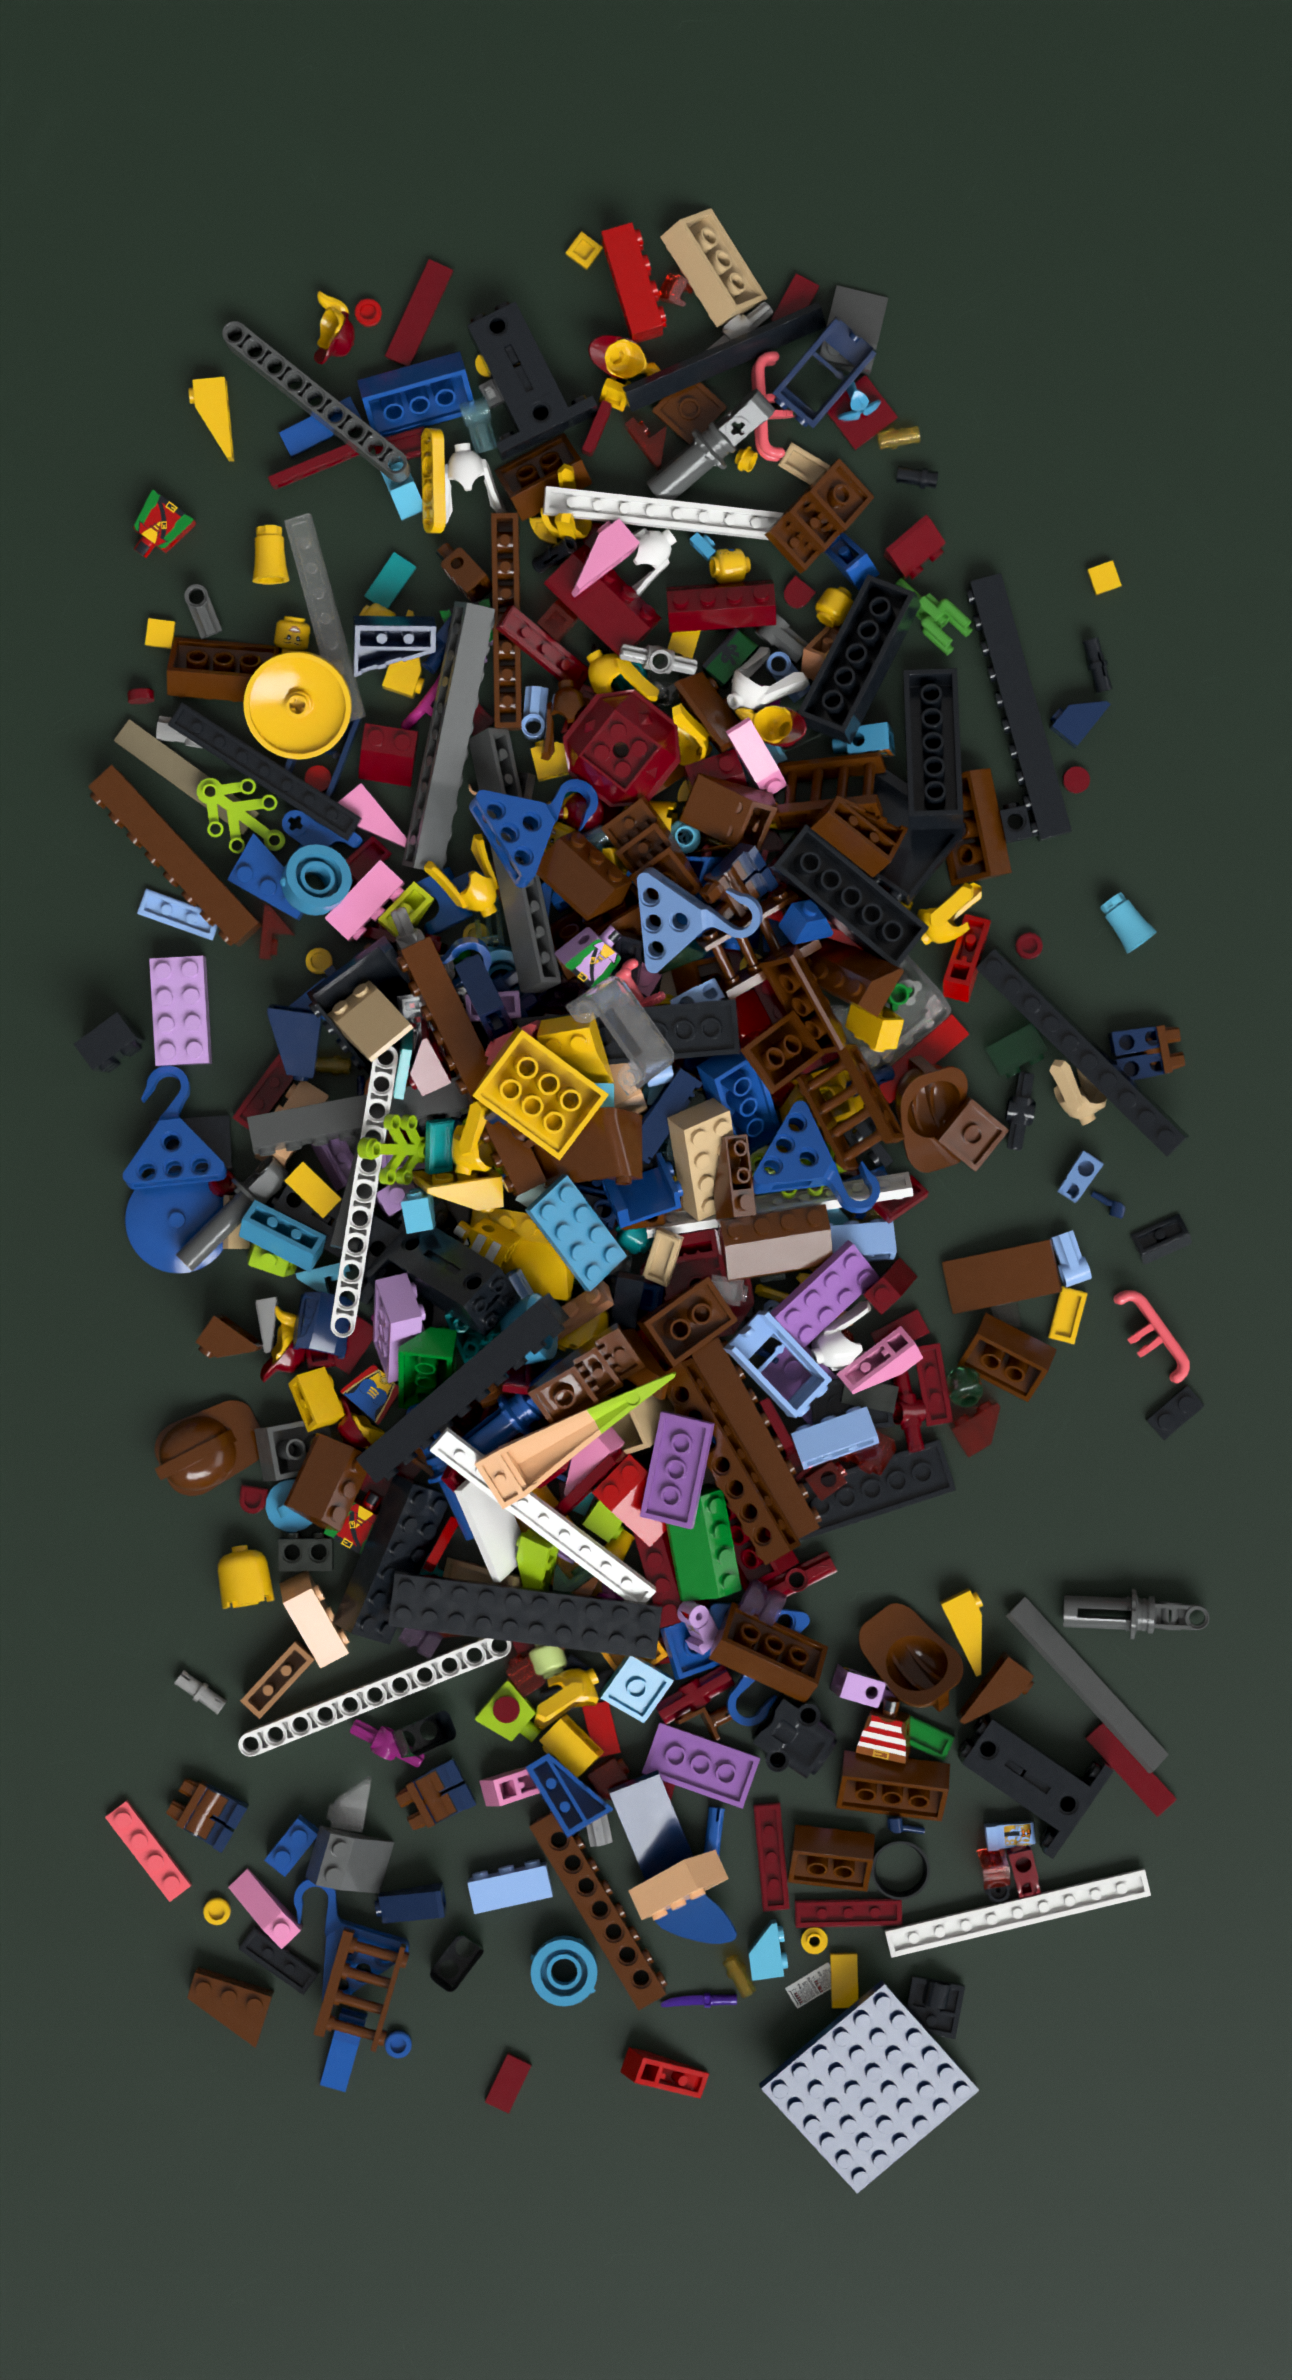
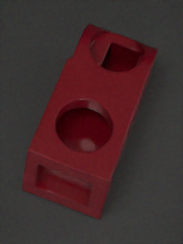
M1031 1846L1006 1848L1019 1898L1040 1894L1039 1878Z

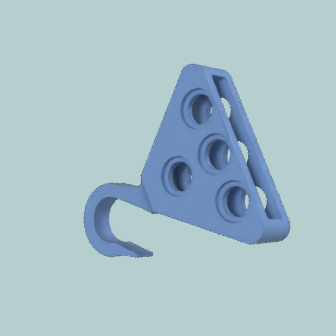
M653 867L646 868L637 877L645 967L650 973H658L702 931L709 927H715L734 938H745L752 935L762 922V907L749 894L740 893L732 888L726 890V893L740 904L747 906L752 913V922L749 926L737 927L710 905H706ZM654 888L658 892V899L650 898L647 889ZM676 914H684L687 917L688 923H679ZM650 915H657L661 919V926L652 924ZM653 941L660 942L664 947V952H657L653 948Z

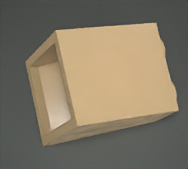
M651 1395L611 1426L625 1442L621 1449L626 1455L654 1445L661 1411L674 1413V1407L667 1396L664 1400H659Z

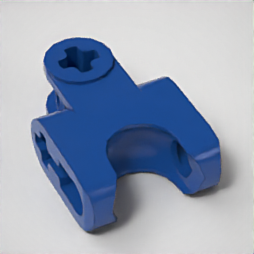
M299 810L289 811L282 820L284 831L300 843L295 852L304 846L314 844L331 847L335 843L342 842L357 849L364 843L363 839L355 832L349 841H346ZM298 817L302 818L300 823L303 827L301 829L295 828L292 831V825L289 821L292 818L294 820L298 819Z
M450 867L442 870L447 878L457 887L459 893L467 888L469 872L455 878ZM475 871V872H477V873H479L480 875H482V876L485 877V875L482 874L481 872ZM431 876L417 882L439 904V912L436 917L426 922L424 926L426 934L436 935L473 916L471 910L455 905L444 889Z

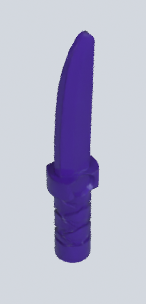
M704 1993V1995L679 1996L663 2001L661 2007L704 2005V2008H711L714 2005H737V1994L710 1995V1993Z

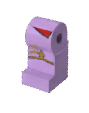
M694 1601L682 1602L678 1608L677 1615L679 1620L685 1623L691 1635L685 1641L689 1649L703 1655L712 1648L718 1629L705 1606L696 1604Z

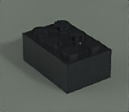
M116 1012L74 1043V1046L93 1071L110 1073L121 1065L119 1061L124 1056L132 1057L142 1049L140 1044L145 1042V1040L127 1015Z

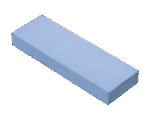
M149 889L145 890L137 914L212 941L218 928L216 924L212 927L199 914L202 911L201 908Z

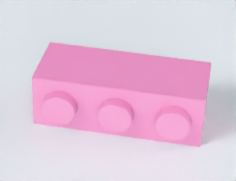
M379 860L325 919L349 942L353 938L357 941L367 931L364 926L371 919L377 921L386 911L383 906L390 899L395 902L404 892L402 886L405 883Z

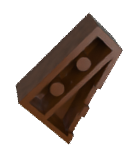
M838 795L819 811L811 826L813 831L871 877L876 876L891 863L908 830L903 825L896 827L888 823L887 818L881 815L878 817L866 813V808Z
M198 1967L187 1998L256 2048L274 1991Z

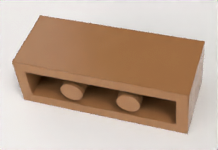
M296 1639L240 1701L260 1719L315 1660L311 1651Z

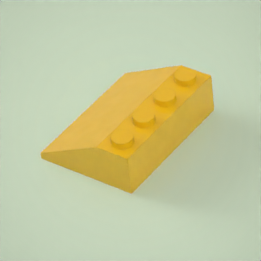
M520 1027L515 1029L503 1045L472 1094L473 1097L559 1161L609 1095Z
M494 1208V1211L487 1213L475 1209L472 1210L470 1226L474 1227L482 1218H487L521 1236L503 1270L504 1274L516 1268L521 1269L534 1293H539L542 1297L550 1293L554 1299L571 1301L574 1275L528 1213Z

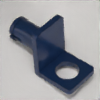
M452 615L436 633V651L429 654L421 663L432 674H435L436 670L443 663Z

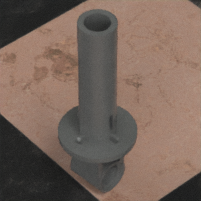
M269 1156L258 1165L257 1169L243 1183L232 1178L231 1181L237 1186L236 1189L234 1188L236 1194L175 1255L193 1271L241 1224L243 1217L254 1200L265 1204L277 1191L283 1188L282 1183L289 1172L273 1156Z

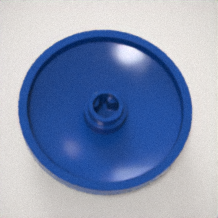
M168 1173V1174L171 1175V1176H176V1175H178L179 1173ZM153 1174L149 1175L145 1179L151 1178ZM208 1182L135 1189L129 1199L125 1215L126 1232L132 1247L146 1263L161 1271L188 1273L206 1267L224 1250L223 1241L193 1271L175 1254L223 1207L224 1197L214 1195L209 1189Z

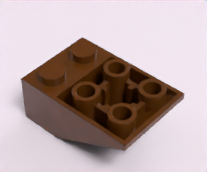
M698 773L679 820L728 845L737 846L739 843L755 845L758 851H760L778 807L773 793Z

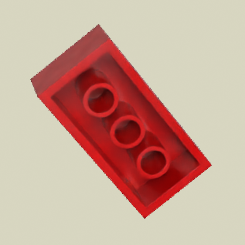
M631 222L601 231L602 245L630 339L640 343L663 336V328L667 327V320L663 306L657 307L656 302L659 301V293L655 280H649L651 266L647 254L642 255L641 253L644 250V243L640 229L634 230L633 223Z

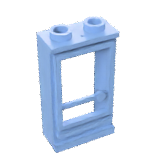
M759 1310L723 1348L789 1417L797 1418L803 1416L810 1409L809 1404L815 1398L821 1397L828 1390L827 1385L832 1381L830 1376L768 1311ZM773 1334L782 1344L776 1346L772 1355L756 1369L749 1359ZM785 1347L811 1374V1377L788 1401L761 1374L767 1365L778 1354L783 1352Z

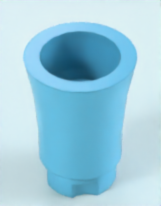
M1122 892L1110 898L1100 907L1106 915L1105 918L1119 937L1127 954L1157 933L1140 915L1132 903L1126 900Z

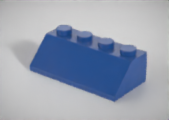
M460 352L357 380L370 427L383 437L423 426L427 427L477 412Z
M742 1052L740 1054L712 1056L699 1064L697 1069L707 1100L714 1098L730 1110L734 1135H748L750 1155L772 1142L780 1129L773 1100L769 1090Z

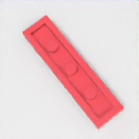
M128 1800L105 1817L169 1902L192 1885Z

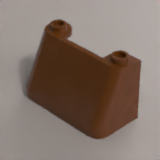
M615 1107L599 1108L560 1161L549 1152H544L538 1146H532L538 1164L547 1182L543 1183L545 1189L562 1174L568 1175L573 1183L611 1179L615 1180L617 1185H630L632 1180L643 1179L642 1115Z

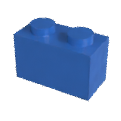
M300 1814L268 1853L264 1861L285 1877L317 1838L319 1829Z

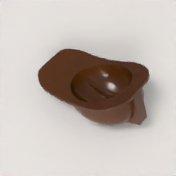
M921 1055L909 1058V1069L901 1077L896 1087L895 1109L901 1124V1130L906 1137L903 1139L907 1159L918 1171L929 1173L955 1165L961 1161L937 1141L935 1137L966 1100L968 1083L965 1074L959 1068L930 1064Z
M236 1400L222 1402L176 1421L163 1429L156 1440L155 1455L160 1466L156 1467L155 1471L160 1480L167 1478L171 1487L180 1494L197 1496L207 1493L259 1459L254 1429L261 1427L250 1407L244 1402Z
M890 1604L864 1623L860 1629L859 1645L862 1653L895 1697L903 1703L916 1708L933 1706L938 1712L949 1705V1692L960 1682L963 1676L962 1659L958 1652L938 1636L912 1609L903 1604Z

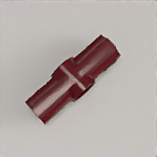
M825 1551L755 1587L765 1607H768L796 1592L803 1591L806 1587L838 1571L828 1551ZM800 1572L803 1574L804 1581L801 1585L793 1586L790 1584L789 1577L792 1573Z
M720 1665L700 1678L695 1677L681 1685L678 1691L660 1700L656 1709L667 1725L685 1713L693 1712L703 1707L712 1700V1697L732 1687L735 1682L724 1665Z

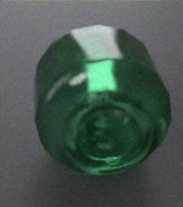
M958 1367L946 1379L950 1399L956 1405L971 1407L977 1404L983 1396L984 1390L979 1373L973 1368Z

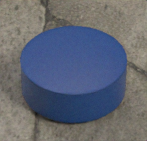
M403 2030L392 2031L385 2041L387 2053L394 2058L405 2057L412 2047L410 2035Z

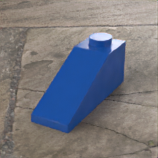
M342 2007L338 2020L364 2027L368 2014ZM335 2030L321 2078V2086L346 2092L361 2037Z

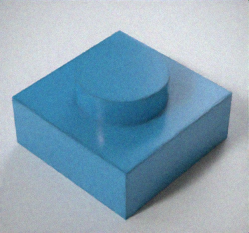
M698 532L690 538L689 543L707 562L710 561L711 556H714L716 553L713 549L716 546L715 543L706 534L701 536Z

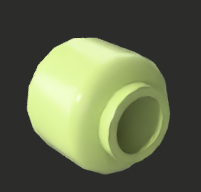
M534 1644L535 1648L529 1652V1658L537 1676L549 1679L563 1671V1668L567 1665L563 1649Z

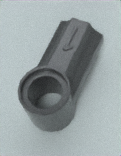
M199 584L189 586L185 591L184 597L200 638H207L223 631L205 587ZM195 590H200L204 593V600L200 604L190 602V594Z
M776 614V625L759 626L755 633L771 647L775 646L778 650L787 654L790 660L796 664L802 658L803 649L808 643L789 628L790 625L782 617Z

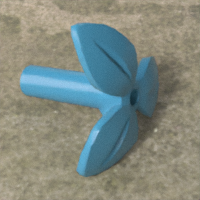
M853 381L846 389L852 410L838 415L837 418L843 421L858 420L862 413L865 416L873 413L879 407L881 401L876 400L868 404L867 396L857 389Z

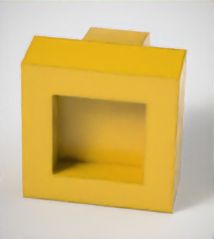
M611 376V378L606 379L603 385L599 402L601 403L602 400L609 402L613 408L623 412L627 401L622 387L631 384V382L627 380L624 385L617 382V378Z

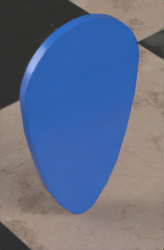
M706 1894L694 1900H686L687 1904L676 1910L668 1909V1915L655 1920L662 1929L670 1933L703 1943L722 1944L732 1942L737 1936L734 1925L727 1914Z

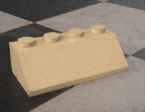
M711 208L680 219L660 236L667 250L679 266L681 273L688 280L695 295L703 304L716 327L728 323L738 314H745L768 299Z

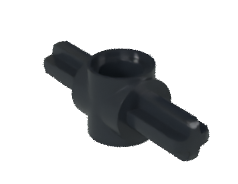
M1019 1072L1015 1096L1009 1097L1005 1121L1010 1123L1007 1148L1011 1150H1022L1026 1126L1032 1125L1036 1101L1031 1099L1034 1074L1029 1072Z

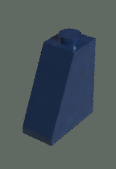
M480 955L466 957L460 963L454 965L490 1041L514 1030L515 1028Z
M270 1004L267 1014L286 1075H292L293 1079L297 1081H309V1078H314L316 1074L323 1016L321 1015L317 1018L311 1009Z
M443 1882L381 1892L378 1896L379 1900L375 1901L377 1917L382 1916L383 1923L443 1918L447 1911Z

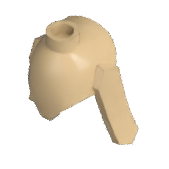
M1055 1060L1049 1071L1057 1083L1054 1093L1058 1103L1070 1117L1079 1119L1082 1126L1096 1119L1094 1113L1106 1106L1107 1097L1077 1069L1081 1087L1078 1088L1070 1065L1064 1060Z

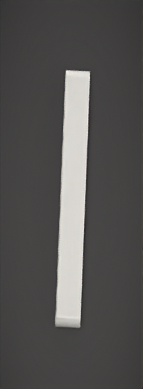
M392 1046L387 1049L393 1055V1062L391 1064L383 1065L379 1062L378 1058L372 1062L360 1139L365 1137L367 1132L374 1130L381 1136L380 1143H385L387 1130L384 1128L383 1121L390 1112L398 1062V1053ZM376 1078H386L389 1082V1088L384 1092L377 1091L374 1088ZM374 1104L382 1105L385 1109L384 1116L379 1119L373 1118L369 1113L370 1107ZM359 1155L357 1156L331 1318V1330L333 1334L340 1338L350 1336L355 1329L383 1155L374 1159L376 1169L372 1172H365L361 1168V1161L363 1159ZM361 1184H367L372 1189V1195L367 1199L359 1198L356 1193L357 1187ZM356 1211H364L367 1214L368 1221L365 1225L357 1226L353 1223L352 1215ZM353 1237L360 1238L363 1241L364 1247L358 1253H353L348 1248V1241ZM354 1264L358 1267L359 1275L356 1279L349 1280L344 1276L343 1270L346 1265ZM344 1291H350L355 1296L353 1305L349 1307L343 1306L339 1301V1296ZM339 1318H346L350 1321V1330L345 1334L338 1333L335 1329V1322Z
M479 1638L246 1731L242 1735L238 1743L239 1750L248 1757L259 1755L508 1655L511 1650L512 1641H506L507 1648L504 1651H496L492 1646L494 1639ZM478 1648L482 1652V1658L479 1661L470 1660L467 1655L469 1649ZM449 1657L455 1659L458 1665L454 1671H447L443 1667L444 1659ZM429 1668L432 1671V1678L428 1681L421 1680L418 1676L419 1669ZM398 1677L404 1678L408 1684L407 1689L403 1691L395 1689L393 1680ZM373 1687L381 1689L383 1693L382 1699L372 1700L368 1694L369 1689ZM347 1697L355 1698L358 1702L357 1709H346L343 1703L344 1699ZM322 1707L330 1708L333 1712V1718L323 1720L319 1716V1709ZM304 1717L308 1721V1728L305 1730L297 1729L294 1725V1719ZM279 1727L283 1731V1738L280 1740L271 1738L269 1734L270 1728ZM250 1736L256 1738L259 1744L258 1748L254 1750L248 1749L245 1746V1738Z

